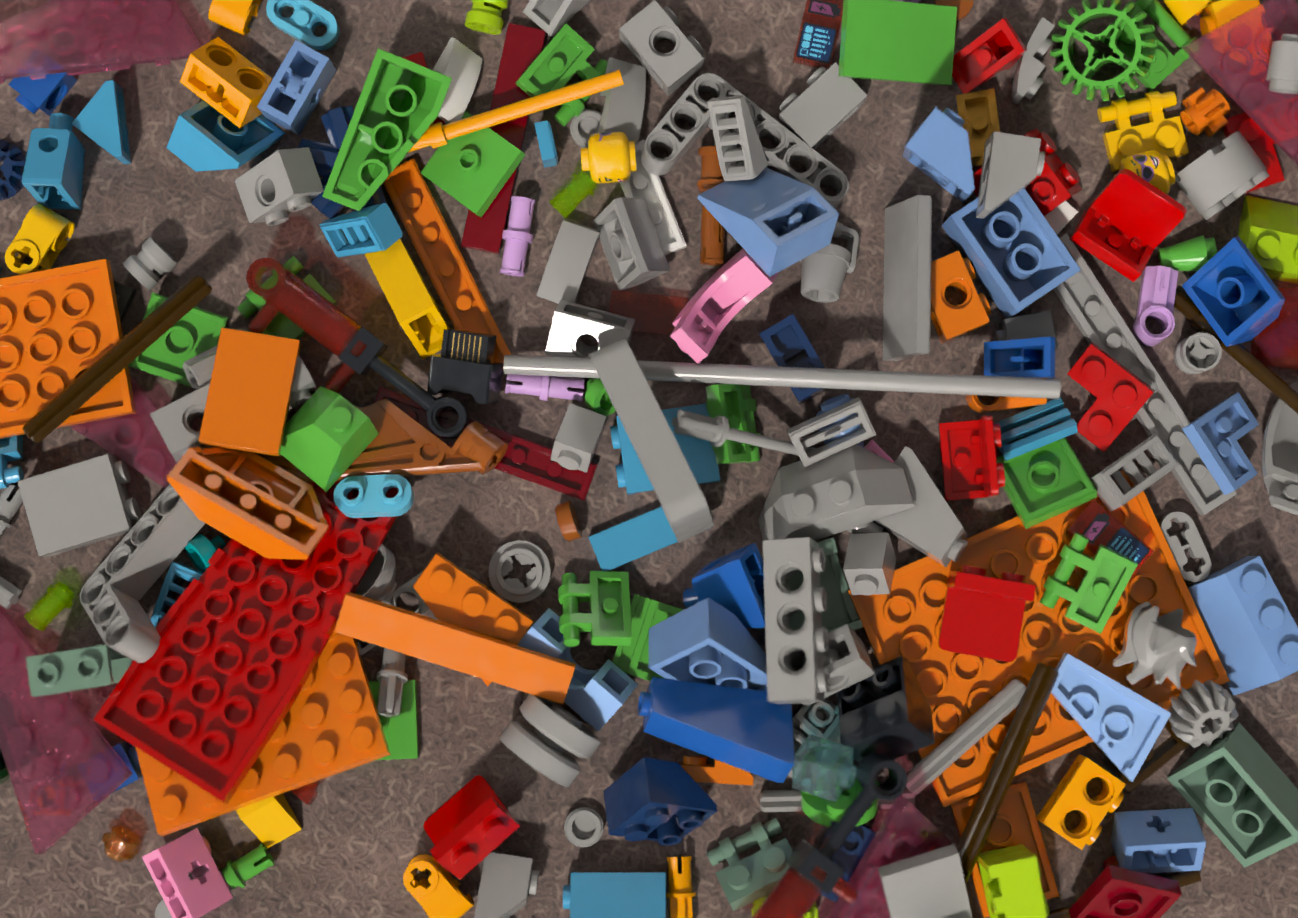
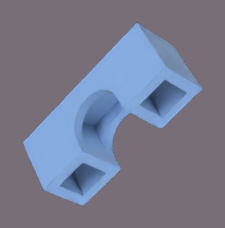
M548 608L520 640L518 646L576 664L564 703L599 732L623 705L638 684L609 659L597 670H587L580 667L573 660L570 647L564 645V636L559 630L560 617Z

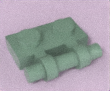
M777 818L764 824L759 821L750 826V831L732 840L727 837L719 841L720 846L706 852L712 866L725 860L729 864L728 867L716 872V875L733 911L798 880V876L792 872L794 868L786 862L793 853L787 839L784 838L774 844H771L769 838L783 832ZM759 844L760 851L740 860L739 853Z

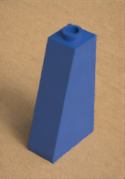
M652 677L647 691L640 693L638 715L644 716L645 733L777 783H784L795 764L791 704L769 702L767 691Z

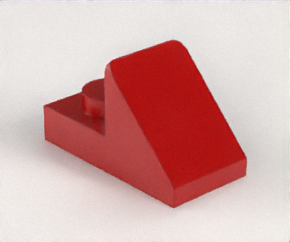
M1007 18L1001 19L954 55L952 77L963 94L973 92L998 72L1013 67L1027 51Z

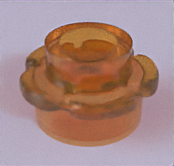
M116 825L102 837L106 855L115 861L131 860L138 854L137 848L141 843L140 837L125 826ZM122 838H128L129 843L123 840Z

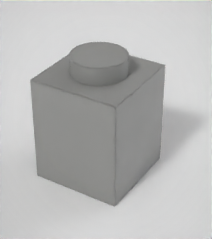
M570 403L555 438L550 460L558 462L566 469L580 470L587 473L601 438L607 416Z
M889 533L850 534L843 570L851 594H890L896 556Z

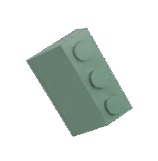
M1238 722L1233 725L1235 729L1223 733V739H1214L1210 747L1204 744L1172 772L1167 779L1245 868L1298 842V789Z

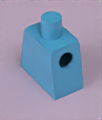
M63 113L51 114L48 128H35L31 131L22 184L39 204L49 209L81 210L85 148L72 132L74 118Z

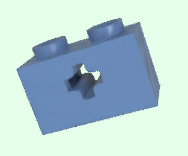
M295 40L257 108L265 118L299 136L337 70L328 57Z
M1193 808L1114 813L1111 844L1120 868L1142 873L1201 870L1206 840Z

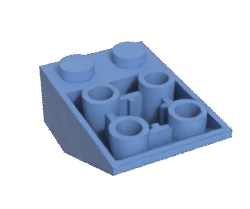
M765 168L754 179L724 181L699 194L697 197L702 205L769 277L830 245L839 213L814 187L768 168Z

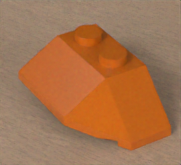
M189 447L167 476V481L199 520L266 558L307 560L328 530L327 521L323 517L312 485L254 452L222 447L208 449Z

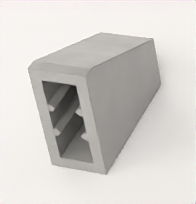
M905 446L894 464L905 470L915 507L873 522L944 567H947L951 560L956 562L965 551L968 544L965 540L967 533L913 450Z

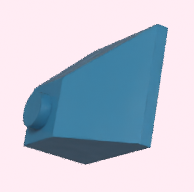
M203 100L178 116L166 148L196 172L237 169L280 141L285 133L262 114L239 128Z

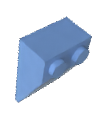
M709 597L649 628V669L662 677L673 680L767 691L766 653L735 614Z

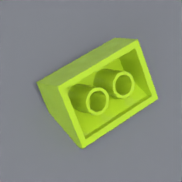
M1246 195L1237 236L1240 237L1269 278L1298 284V206Z

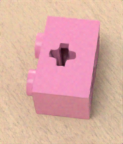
M198 828L142 857L172 918H200L233 899L229 891V884L222 872L218 870L211 856V846L207 839L201 836ZM191 872L193 879L189 878L188 873Z

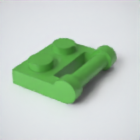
M1137 0L1135 2V10L1131 16L1134 17L1137 13L1145 11L1180 48L1173 56L1153 33L1144 36L1145 40L1154 39L1158 41L1157 47L1146 49L1145 54L1155 56L1156 62L1148 63L1143 61L1141 67L1150 72L1148 78L1142 77L1138 73L1135 76L1151 92L1203 44L1196 36L1191 38L1157 0ZM1142 22L1140 27L1145 26V24ZM1126 24L1122 30L1123 35L1120 38L1119 47L1125 55L1133 59L1136 48L1135 37L1130 26ZM1106 38L1105 44L1109 47L1111 39Z

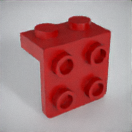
M1036 128L1022 136L1041 138L1040 152L1045 153L1044 167L1041 175H1036V178L1025 187V190L1045 217L1060 204L1080 192L1082 188L1078 184L1080 178L1075 169L1068 163L1063 164L1056 155L1055 151L1057 148L1053 140L1045 132L1040 133ZM982 168L973 174V192L977 197L979 195Z
M1122 169L1085 210L1070 240L1132 282H1135L1143 273L1154 249L1184 219L1187 210L1182 204L1131 170Z
M992 415L982 416L979 420L939 423L938 432L944 499L946 501L990 498L999 495V488L1005 487L1003 463H996L995 453L997 447H1001L1002 443L1000 424H993Z
M963 565L962 572H949L938 638L940 649L1006 662L1014 661L1018 652L1026 601H1034L1036 585L1026 584V576L1007 572H1002L1001 579L986 577L987 569Z
M480 775L475 776L433 813L423 825L425 832L435 845L430 850L435 860L460 880L520 827L488 781Z

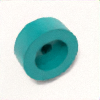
M198 534L187 542L185 550L194 566L204 573L211 565L208 562L218 548L223 550L226 543L218 535L209 541L202 534Z

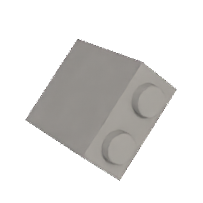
M105 454L17 481L39 556L51 557L126 534L137 523L136 521L141 518L139 505L134 497L129 498L126 483L130 482L127 465L123 460L119 461L115 455Z

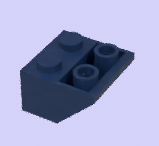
M643 757L603 791L608 834L625 837L628 841L645 839L658 841L660 845L664 846L675 845L681 842L682 838L692 830L702 826L705 820L717 812L716 803L678 762Z

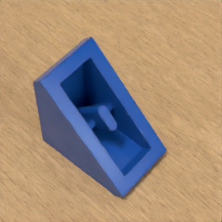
M1055 337L984 342V376L1055 378Z

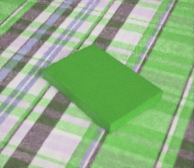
M843 0L838 77L941 86L952 85L957 7L893 0Z

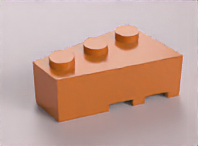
M438 552L435 553L413 585L414 589L439 621L511 644L518 645L533 623V619ZM482 679L488 687L491 681Z

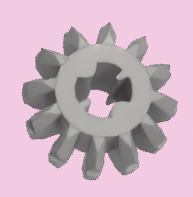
M1211 679L1203 684L1195 680L1191 688L1185 689L1181 687L1182 693L1180 696L1170 698L1172 707L1167 711L1171 713L1169 717L1171 729L1178 738L1191 744L1194 748L1202 743L1210 747L1214 739H1223L1225 731L1235 729L1232 721L1239 714L1236 711L1233 697L1227 689H1223L1221 685L1214 683Z

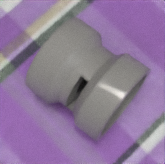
M151 236L142 244V250L138 255H130L122 263L149 291L159 283L160 275L164 272H171L178 265L173 257Z
M1196 333L1182 339L1177 344L1174 350V360L1176 366L1181 371L1196 375L1214 368L1220 361L1222 349L1219 341L1214 336L1208 333Z

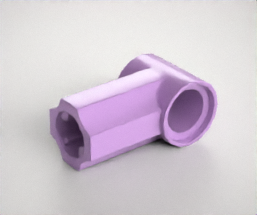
M1159 265L1146 266L1142 273L1137 314L1132 325V334L1141 345L1155 346L1173 332L1175 326L1173 308L1179 271L1173 270L1171 267ZM1146 318L1155 319L1159 323L1161 328L1160 334H1153L1147 330L1145 326Z

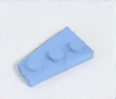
M1064 653L1055 668L1059 675L1051 694L1129 781L1133 782L1171 713L1070 654Z

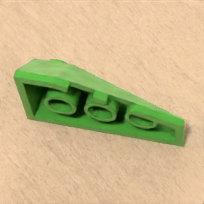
M378 48L322 197L361 211L439 116L452 78Z

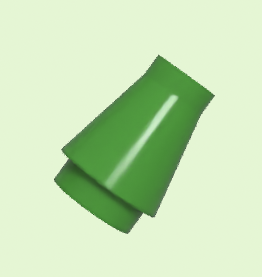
M1204 235L1169 247L1158 248V256L1161 260L1160 266L1171 267L1176 271L1197 272L1217 254L1214 237L1205 238Z

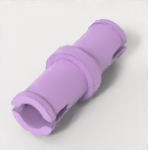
M519 196L511 197L507 230H503L502 239L505 240L502 266L499 272L501 274L524 277L528 244L533 242V235L530 234L536 200Z
M507 374L506 380L522 383L506 382L505 393L540 396L539 400L547 401V398L551 397L582 402L583 391L568 389V387L584 389L585 378Z

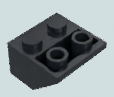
M903 656L874 667L875 674L838 692L841 750L858 763L865 756L872 753H882L894 760L935 743L931 708L907 659Z

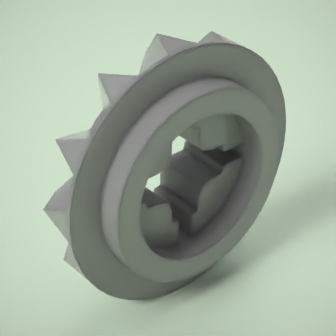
M518 540L504 544L494 553L489 564L488 573L490 583L497 594L508 601L522 603L535 599L546 589L550 580L551 569L549 559L540 547L528 541ZM514 555L516 560H519L522 565L534 563L536 567L531 568V571L526 573V583L528 585L526 588L518 578L504 579V576L509 575V572L514 569L512 558Z

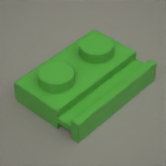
M634 594L630 605L632 625L631 646H617L612 662L624 673L651 681L652 677L664 678L649 669V628L684 609Z

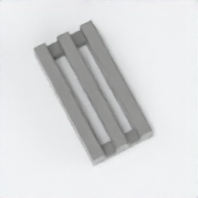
M859 397L787 429L804 467L876 435ZM855 412L858 413L839 423H836L830 427H827L819 432H816L800 440V437L805 436L813 431H816ZM860 423L864 426L846 437L834 440L808 453L805 451V448L832 438Z

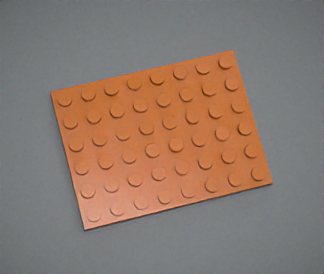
M1121 470V474L1132 488L1134 484L1124 470ZM1144 491L1113 511H1109L1097 496V498L1027 529H1025L1019 516H1016L966 538L965 540L968 544L965 551L956 562L951 560L947 567H944L929 556H925L895 569L890 594L852 595L850 589L847 591L858 618L862 621L863 630L878 664H884L900 656L906 658L931 708L935 743L917 750L921 760L1013 679L1020 680L1027 687L1037 664L1044 663L1056 668L1064 653L1070 654L1149 701L1157 702L1156 705L1165 710L1172 707L1170 698L1180 696L1182 693L1181 687L1185 689L1191 688L1195 680L1203 684L1211 679L1218 685L1230 681ZM1105 513L1110 517L1108 520L1110 524L1093 544L1088 542L1083 551L1085 554L1094 557L1100 544L1105 546L1121 527H1124L1149 548L1150 551L1136 567L1100 634L1065 617V611L1070 601L1059 597L1054 609L1040 603V599L1046 590L1043 585L1048 575L1053 576L1062 559L1059 554L1064 544L1069 545L1075 532L1082 534L1098 514L1103 515ZM963 565L987 569L986 577L1001 579L1002 572L1024 575L1026 576V584L1036 585L1034 601H1026L1018 652L1014 661L1006 662L940 649L938 638L949 572H962ZM1076 565L1067 584L1077 589L1087 570ZM1149 601L1151 607H1159V617L1174 610L1182 609L1181 627L1196 635L1194 660L1197 666H1193L1188 662L1184 665L1180 673L1181 687L1179 689L1168 677L1165 678L1162 684H1156L1153 673L1132 685L1126 676L1133 672L1134 662L1119 667H1114L1112 664L1113 660L1123 649L1125 624L1129 614L1135 607ZM1051 693L1014 776L1093 742L1089 735ZM1018 706L931 782L942 807L949 806L982 791Z

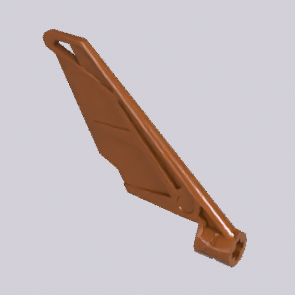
M385 398L363 408L356 407L370 418L379 434L338 480H343L350 476L386 474L413 476L478 471L484 475L498 465L508 449V444L495 434H491V431L478 421H474L463 430L451 448ZM255 453L306 483L313 482L282 455L274 456Z

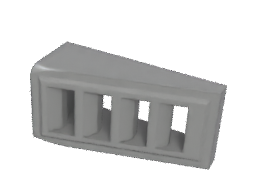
M744 95L711 98L707 103L719 166L724 181L756 178L766 168L768 162ZM735 112L736 117L726 118L724 113ZM738 128V132L731 133L730 129ZM741 144V148H737L736 145Z
M1155 433L1091 477L1090 480L1097 490V496L1109 511H1113L1123 506L1179 464L1158 434ZM1146 449L1150 451L1161 468L1156 470L1144 453ZM1135 458L1148 477H1143L1132 459ZM1122 468L1134 484L1132 488L1118 469Z

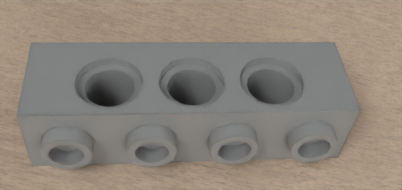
M300 355L289 406L291 408L303 405L312 396L311 394L316 392L314 380ZM210 383L150 414L177 463L189 447H201V449L210 447V445L200 444L198 441L200 432L191 429L193 421L204 415Z
M810 537L763 540L768 701L775 704L825 702L824 692H829L830 676L828 668H823V652L828 650V633L826 627H822L821 612L826 611L827 608L826 591L824 587H820V572L825 570L824 550L822 547L819 548V543ZM796 572H802L804 575L802 586L795 591H791L788 586L789 578ZM798 611H803L805 614L803 627L797 631H792L790 628L792 615ZM798 651H804L807 656L806 665L800 671L795 672L791 666V659Z

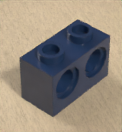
M794 314L759 333L778 367L825 369ZM790 387L799 404L827 389Z

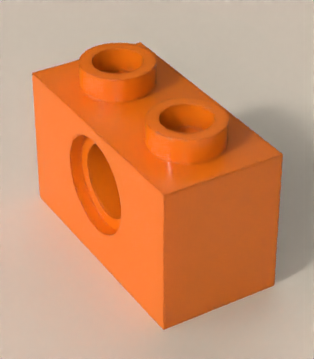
M959 250L931 262L930 318L942 344L979 329L990 322L987 316L991 314L990 305L983 293H977L972 281L976 279L974 268L967 257L962 258ZM954 287L962 293L963 301L961 305H951L946 301L944 296L946 288Z

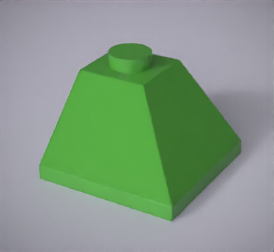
M320 386L286 423L280 455L327 492L379 433L370 418L343 396Z

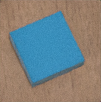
M546 120L534 123L544 168L556 166L559 162L550 122Z

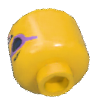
M624 132L592 134L588 140V147L581 148L582 171H590L591 179L595 183L627 181L630 178L631 172L637 171L635 141H629Z
M1147 150L1125 157L1120 161L1119 171L1129 169L1167 195L1171 185L1175 184V172L1171 160L1167 155L1162 156L1157 150Z

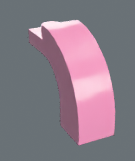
M742 248L685 305L672 323L675 328L670 336L683 352L687 353L696 363H699L709 355L719 335L732 318L753 298L773 284L778 273L769 277Z

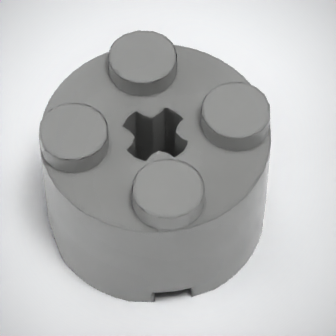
M1237 131L1224 139L1221 145L1210 149L1181 170L1175 176V181L1197 212L1205 220H1208L1270 175L1266 171V166L1240 131Z

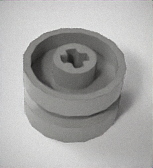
M529 694L519 709L522 716L535 729L520 721H510L500 734L499 739L506 747L534 769L556 783L569 788L581 772L577 761L565 750L580 758H591L602 741L586 728L578 718L558 704Z

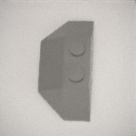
M855 444L804 467L800 460L779 468L759 516L758 523L763 540L810 537L814 541H818L915 507V503L903 468Z

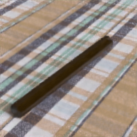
M199 274L194 275L24 424L22 430L27 437L36 443L46 438L210 294L212 287L207 280Z
M1037 664L956 847L961 861L965 884L968 882L1058 678L1059 672L1047 664Z

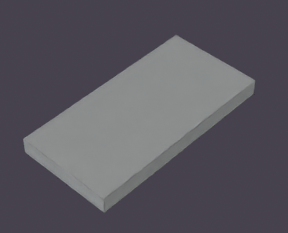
M917 195L885 208L883 361H898L930 352L931 196Z

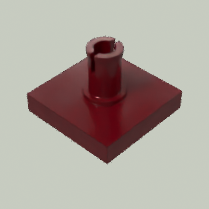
M1115 855L1104 860V871L1069 909L1070 918H1160L1182 895L1179 881L1120 868Z

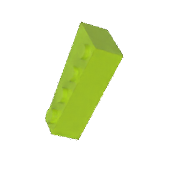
M1023 844L980 852L977 860L990 918H1047L1049 916L1047 900L1042 892L1040 882V866L1035 853H1032Z

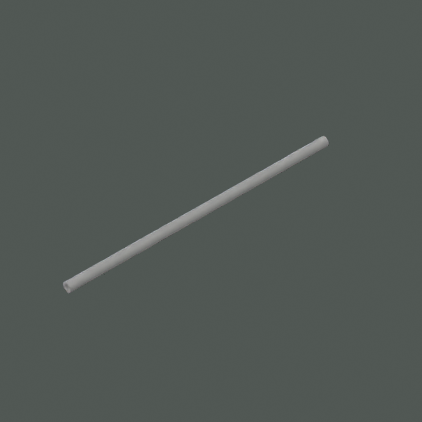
M505 355L504 374L599 378L590 358ZM637 360L648 381L1059 399L1061 392V379Z

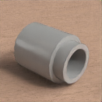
M1282 34L1281 41L1272 42L1266 80L1270 81L1269 91L1298 94V35Z

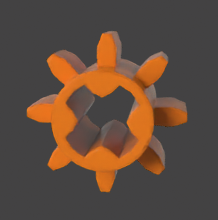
M1200 87L1182 101L1186 109L1180 113V117L1192 134L1199 135L1204 131L1208 137H1211L1228 124V120L1224 116L1230 112V106L1219 91L1212 89L1206 93Z

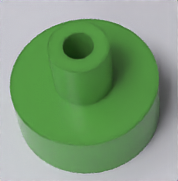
M600 378L589 379L585 386L587 390L585 394L586 405L594 412L605 416L614 413L616 410Z

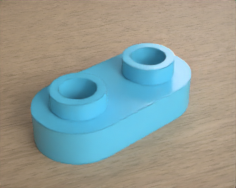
M267 1L266 12L272 24L310 48L326 50L332 47L338 40L340 31L336 19L329 11L312 1ZM284 7H293L294 13L291 17L284 18L281 16V11ZM319 25L327 27V32L322 37L314 35V29Z
M397 474L350 476L341 480L334 490L336 506L345 516L350 518L400 516L409 511L415 498L413 488L408 480ZM389 489H398V494L395 497H386ZM351 490H359L357 498L353 500L347 499V495Z

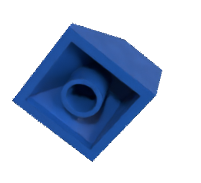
M1239 236L1234 237L1182 285L1226 347L1251 341L1278 318L1285 301L1284 296Z

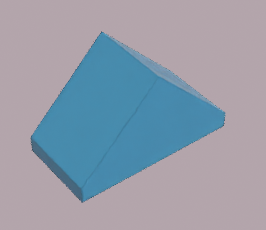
M114 80L105 81L72 124L120 162L129 164L131 163L123 88Z

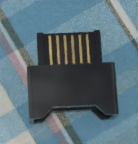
M444 329L441 354L431 355L427 392L435 396L441 392L457 391L471 394L477 403L491 404L499 402L503 363L493 362L496 335L458 329Z

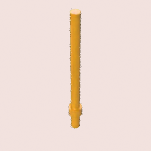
M620 69L445 125L442 122L432 124L409 152L432 146L435 149L447 145L450 139L624 85Z

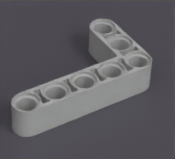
M705 73L698 76L648 135L641 156V162L646 171L659 176L667 174L674 168L707 127L712 129L708 101L702 100L698 95L699 92L708 91L715 98L743 94L714 73ZM744 96L759 139L769 138L776 145L774 149H767L762 146L768 162L766 168L814 187L834 209L838 208L849 189L847 176ZM728 112L724 114L726 118H729L728 116L735 114V112ZM685 119L692 124L693 128L682 130L676 126L675 121ZM738 128L730 129L731 133L738 132ZM737 144L736 147L741 148V144ZM662 147L667 150L669 157L664 159L657 158L651 153V149ZM798 161L802 163L806 168V172L799 173L794 171L790 167L789 162ZM820 185L832 186L837 196L825 195L821 191Z
M625 337L589 354L598 376L657 494L678 542L681 543L714 527L709 507Z
M171 484L167 486L90 576L80 592V602L104 643L138 663L148 661L156 652L160 641L158 631L138 601L186 547L187 542L192 540L205 524L196 517Z

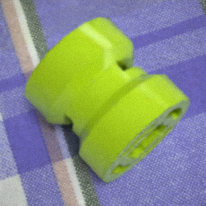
M471 0L473 3L472 9L466 13L465 26L473 31L500 35L504 25V20L501 17L502 11L507 8L509 0Z

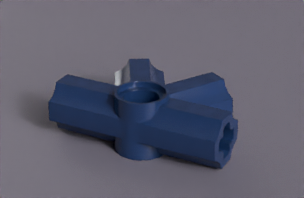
M353 106L338 107L321 116L330 144L301 139V143L298 148L309 147L318 175L322 178L320 181L324 190L353 116ZM382 186L379 187L363 208L382 203L388 205ZM324 191L311 199L312 205L329 219L337 217L345 207L342 204L322 197Z

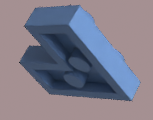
M1239 392L1227 397L1182 428L1224 495L1237 490L1258 474L1237 442L1238 439L1259 425Z

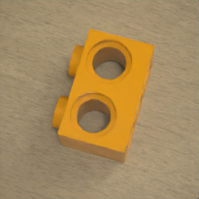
M217 37L190 53L180 83L237 127L241 128L262 114L257 105L273 78L221 38Z
M1079 754L1036 818L1082 850L1086 844L1090 846L1098 838L1102 830L1101 821L1107 812L1112 813L1118 808L1124 798V793L1121 791L1126 784L1089 758ZM1099 777L1102 782V790L1099 795L1090 798L1086 793V785L1090 779ZM1072 810H1078L1081 817L1079 825L1075 829L1067 830L1064 826L1066 814Z

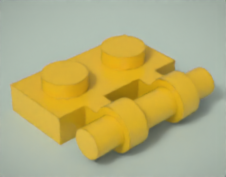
M1157 90L1145 93L1144 98L1126 101L1125 98L1112 101L1109 106L1097 109L1100 123L1114 120L1117 129L1103 135L1112 172L1119 171V164L1123 158L1147 150H1157L1162 156L1167 155L1169 159L1185 156L1189 153L1180 116L1165 119L1163 114V108L1176 106L1177 104L1174 91L1160 94ZM1148 112L1150 123L1131 127L1130 116Z

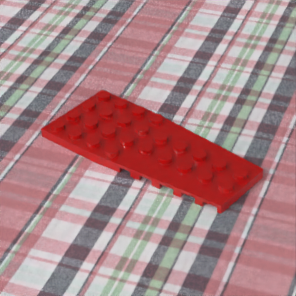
M341 480L336 481L327 492L315 482H308L314 489L323 517L328 524V530L308 559H269L231 538L223 550L217 549L208 561L211 565L198 580L193 579L157 625L156 630L159 633L160 641L154 655L143 663L133 660L93 720L220 801L228 804L296 701L336 628L346 593L356 592L397 516L347 517L338 509L334 502V490ZM389 489L386 497H395L398 494V489ZM351 490L347 495V499L353 500L357 498L359 490Z

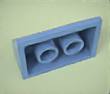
M935 107L905 146L903 157L963 203L974 190L968 132L962 128L965 121L949 108L941 112Z
M1025 188L984 219L976 218L978 198L952 214L942 224L943 229L960 251L963 258L967 257L970 260L976 277L1005 319L1013 317L1081 270Z
M1246 556L1207 576L1202 581L1188 586L1192 599L1230 680L1227 682V685L1232 695L1279 681L1298 671V627L1260 556Z

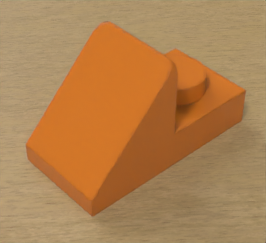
M683 755V762H678L695 782L753 785L754 777L750 772L714 759L713 764H706L705 756Z

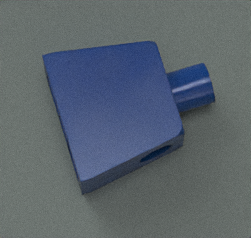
M756 543L747 545L706 564L692 577L693 587L687 588L683 592V602L686 608L709 597L735 614L745 628L765 627L764 567Z

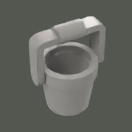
M836 222L833 237L848 240L847 247L843 248L830 243V245L800 260L802 264L801 295L804 298L821 303L835 302L840 298L846 273L851 274L856 265L859 234L856 230Z

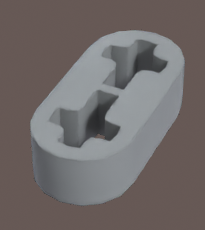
M1177 511L1165 514L1158 523L1184 581H1202L1209 575L1212 563L1194 521L1184 512ZM1171 519H1174L1176 523H1184L1185 529L1180 533L1185 544L1181 545L1176 535L1169 536L1167 534V529L1172 527ZM1185 549L1188 550L1192 558H1199L1201 560V564L1196 567L1198 572L1196 575L1192 571H1184L1183 565L1188 562L1184 552Z

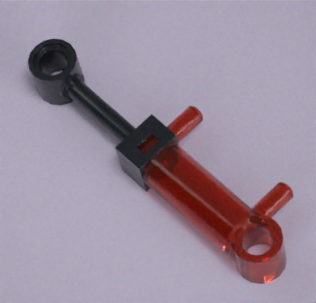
M261 258L250 265L246 276L248 287L253 293L265 300L266 303L249 324V329L255 333L262 334L277 313H282L343 361L342 365L326 384L327 389L339 394L355 372L366 377L369 371L373 369L427 411V421L434 433L445 438H454L460 436L469 425V413L462 403L453 398L439 397L436 399L382 357L388 348L385 343L354 321L284 265L272 258ZM268 270H276L278 274L277 284L273 288L263 289L261 285L262 275ZM447 407L455 408L459 415L457 424L450 429L442 428L438 421L440 412Z
M882 753L869 754L860 761L857 768V778L860 786L863 787L861 792L819 849H816L804 839L800 842L786 861L791 866L752 918H804L823 891L826 894L832 891L848 904L853 903L857 899L858 890L841 878L845 871L831 859L876 798L891 801L898 798L904 792L908 777L901 764ZM888 768L886 781L883 784L876 785L875 778L877 773L881 769Z

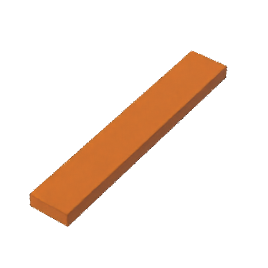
M413 158L397 166L383 184L455 329L496 335L493 362L503 363L504 365L505 355H511Z
M347 592L334 631L560 704H564L576 666L574 663L351 592Z

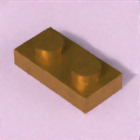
M994 88L956 95L958 115L965 121L962 128L968 132L972 166L983 164L985 141L994 131L1001 132Z

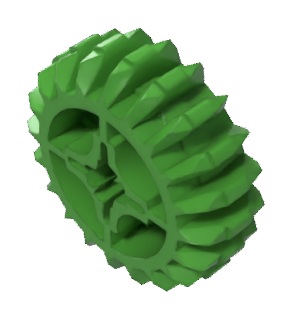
M1082 0V6L1085 10L1083 14L1080 15L1075 8L1071 7L1068 12L1075 19L1071 25L1062 19L1058 22L1061 28L1067 30L1065 36L1059 34L1052 35L1053 41L1063 44L1062 49L1050 51L1052 57H1063V61L1054 65L1053 69L1055 72L1068 70V73L1061 79L1063 85L1066 86L1074 80L1077 81L1072 90L1073 94L1079 95L1085 86L1088 87L1086 93L1087 100L1093 101L1097 90H1101L1102 100L1108 102L1111 98L1110 89L1113 88L1117 96L1123 98L1126 94L1122 85L1126 82L1134 90L1139 88L1138 82L1133 79L1136 73L1145 78L1149 77L1150 72L1141 67L1143 61L1148 63L1156 62V57L1151 54H1145L1146 49L1157 47L1158 41L1154 39L1145 40L1144 37L1153 33L1155 27L1152 24L1140 27V24L1147 18V14L1141 11L1132 17L1131 14L1136 6L1132 1H1129L1123 10H1120L1121 0H1112L1110 7H1107L1106 0H1097V8L1094 9L1089 0ZM1097 18H1116L1113 24H1109L1106 30L1100 34H1092L1082 29L1087 23ZM1126 24L1130 26L1135 37L1136 48L1133 59L1125 55L1119 47V41L1123 35L1122 30ZM1091 38L1097 43L1098 41L1105 43L1106 38L1111 39L1109 47L1120 56V59H1116L1111 55L1107 57L1104 54L1103 59H1098L1099 51L1095 48V45L1088 42V39ZM1075 39L1082 42L1088 49V57L1084 63L1086 66L1082 72L1076 67L1073 58ZM1108 63H1116L1126 69L1113 79L1105 81L1091 80L1094 74L1099 72Z

